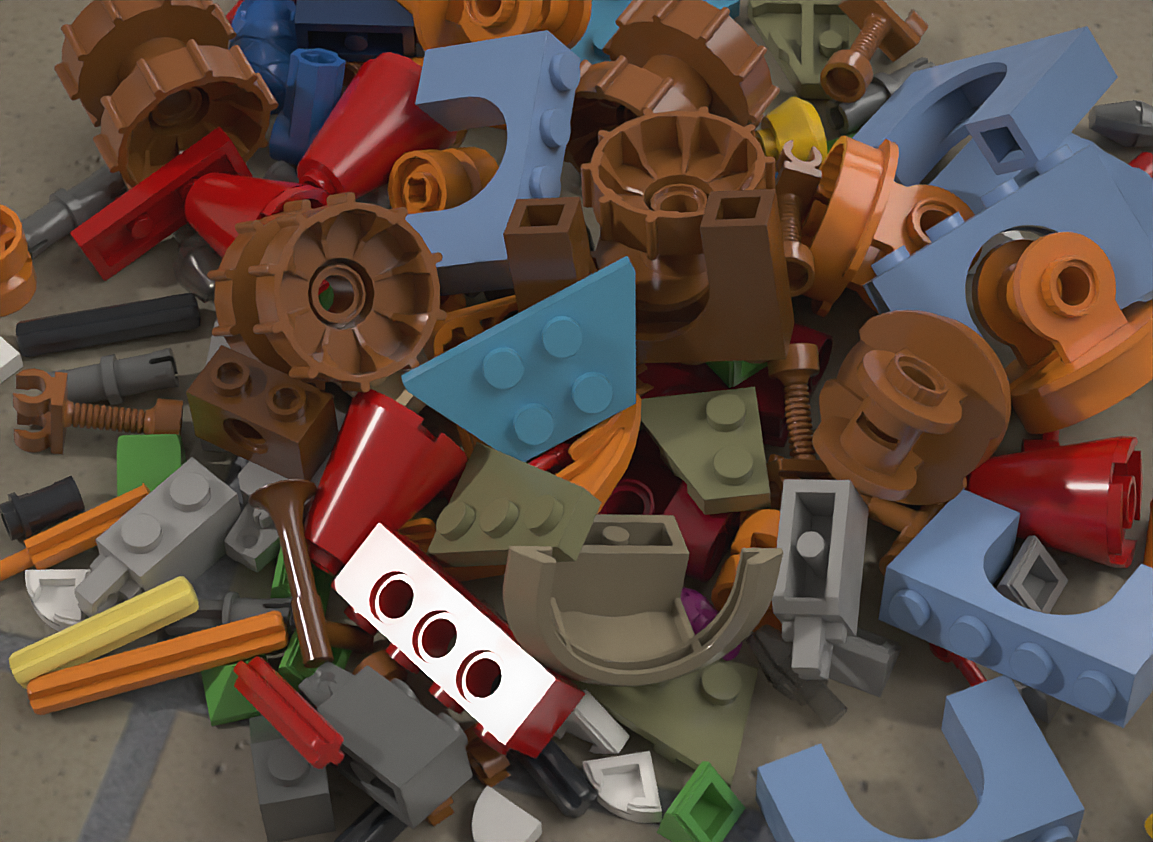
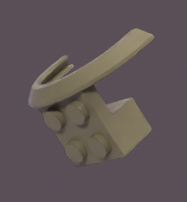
M596 515L575 562H556V559L551 557L553 551L551 546H509L503 584L504 610L508 624L523 649L546 668L562 676L601 686L630 687L657 684L691 674L712 664L737 647L754 630L766 613L772 600L783 557L782 548H742L735 581L728 600L718 615L702 631L694 635L680 599L689 552L674 515Z

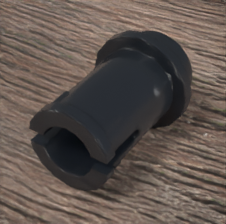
M72 476L31 493H25L17 496L15 492L8 494L9 501L0 504V516L12 541L21 537L26 540L33 536V532L86 512L80 491Z

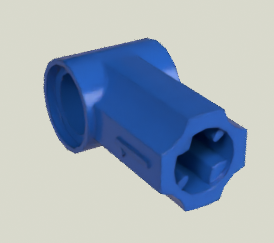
M298 48L291 53L284 109L278 114L274 122L269 141V153L273 160H283L290 165L298 166V163L341 98L346 61L338 57L337 53L320 48Z

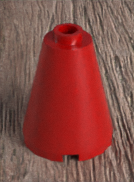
M392 52L381 53L376 59H369L363 63L298 163L297 175L299 183L318 186L326 190L330 195L353 192L357 200L389 183V175L395 162L405 153L417 150L436 149L441 151L448 149L455 142L457 131H448L415 105L422 66L408 57Z
M212 172L200 177L190 188L185 201V216L188 223L223 258L227 249L239 235L235 230L237 223L260 220L267 216L284 212V204L291 201L308 199L311 203V209L327 205V197L330 194L315 185ZM325 279L319 286L318 296L326 291L330 285Z
M370 389L368 392H357L350 402L303 523L310 562L335 577L339 570L343 569L378 523L398 532L446 487L468 462L469 459L465 452L443 432L436 439L427 428L421 425L424 418L392 398L373 389Z
M1117 436L993 456L966 476L967 487L964 490L1020 513L1016 538L1026 540L1028 536H1036L1043 546L1114 568H1128L1132 563L1137 540L1124 538L1126 529H1131L1133 520L1140 521L1143 470L1141 451L1134 450L1138 443L1137 437Z

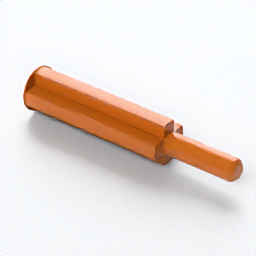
M142 483L143 485L24 540L25 549L0 560V582L33 566L37 570L48 569L97 546L96 538L151 491Z

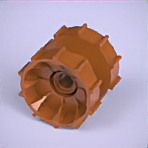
M93 0L80 12L71 25L65 24L61 27L65 36L62 46V63L55 65L54 70L72 101L79 99L94 127L101 126V134L96 135L93 141L110 172L115 173L119 171L129 190L219 126L232 140L245 163H247L258 148H265L269 145L265 135L269 127L270 112L278 107V103L260 73L254 72L240 46L234 45L228 50L229 40L234 39L236 33L219 4H214L212 0Z
M632 0L615 21L619 27L618 30L602 48V51L610 56L611 61L591 64L588 60L583 59L580 63V81L575 90L570 119L571 134L566 144L563 161L570 162L581 174V165L591 162L594 150L599 144L598 132L601 130L610 132L625 122L643 116L644 109H651L654 113L667 111H698L700 107L705 106L708 107L710 114L727 118L743 127L751 124L756 129L764 117L763 113L780 92V89L772 84L770 69L764 58L767 48L763 45L758 46L749 34L729 16L730 10L727 7H723L720 10L704 0Z
M703 106L698 111L654 113L651 109H644L643 116L625 122L610 132L605 130L599 131V144L594 150L591 162L581 165L583 206L593 208L596 220L600 225V237L596 250L590 251L594 265L599 271L628 256L635 269V300L644 303L663 305L678 303L694 297L706 288L709 282L700 225L709 193L712 191L775 189V158L765 157L760 143L755 138V126L750 124L743 127L727 118L710 114L708 107Z
M353 192L329 195L327 197V205L311 209V203L308 199L286 202L284 204V212L267 216L260 220L237 223L235 230L239 235L225 252L219 269L208 272L207 277L215 281L214 305L219 325L212 329V335L224 337L232 350L286 373L292 379H299L325 391L326 382L341 383L343 392H368L371 381L391 376L399 370H413L420 366L416 357L429 340L436 321L447 318V313L439 309L440 283L436 263L442 260V254L439 252L431 253L422 236L405 220L408 214V210L405 207L385 209L375 204L356 202ZM324 279L329 282L334 294L333 304L328 311L322 307L318 297L319 286Z

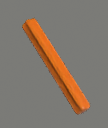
M274 610L40 675L29 681L27 685L28 699L35 714L45 715L284 649L289 641L288 629L282 614Z

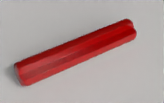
M256 656L248 664L240 660L235 665L233 671L238 675V678L234 683V687L314 768L320 770L329 762L338 765L344 757V753L340 750L344 741L342 735L263 658Z

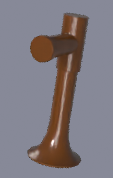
M289 479L270 483L257 489L250 495L248 502L251 507L266 511L275 524L291 591V607L303 664L306 668H318L327 661L330 663L334 661L332 648L351 650L356 654H366L373 646L374 635L366 632L358 625L325 621L321 598L317 595L303 527L304 504L315 495L317 487L314 482L309 480Z

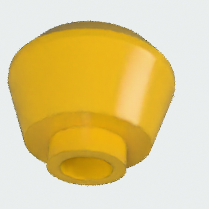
M796 96L788 98L765 115L761 120V130L755 131V138L760 143L765 157L775 158V172H777L776 162L782 148L790 140H793L791 152L799 160L806 161L812 146L820 151L823 158L822 163L827 156L826 137L816 109L810 102Z

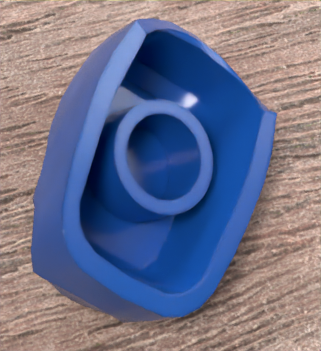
M244 0L237 9L231 24L236 37L229 40V49L234 45L240 46L254 72L260 73L278 103V107L271 110L270 115L279 114L284 109L291 53L298 49L295 31L297 2L295 0Z

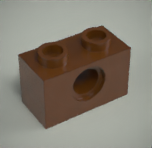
M223 345L219 347L186 391L196 437L287 479L311 481L332 451L339 433L332 394L299 379H292L286 373Z

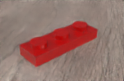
M219 126L75 228L70 234L102 279L107 281L188 223L185 216L186 197L192 185L200 177L212 172L248 177L253 175L232 140Z

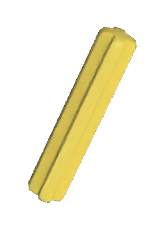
M178 576L12 653L9 657L12 674L17 683L24 689H27L29 681L40 675L83 664L195 613L199 609L196 592L185 577Z

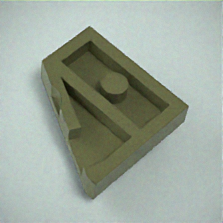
M755 387L642 399L639 431L644 429L660 449L661 460L674 476L685 481L688 487V494L705 515L771 508L770 487Z

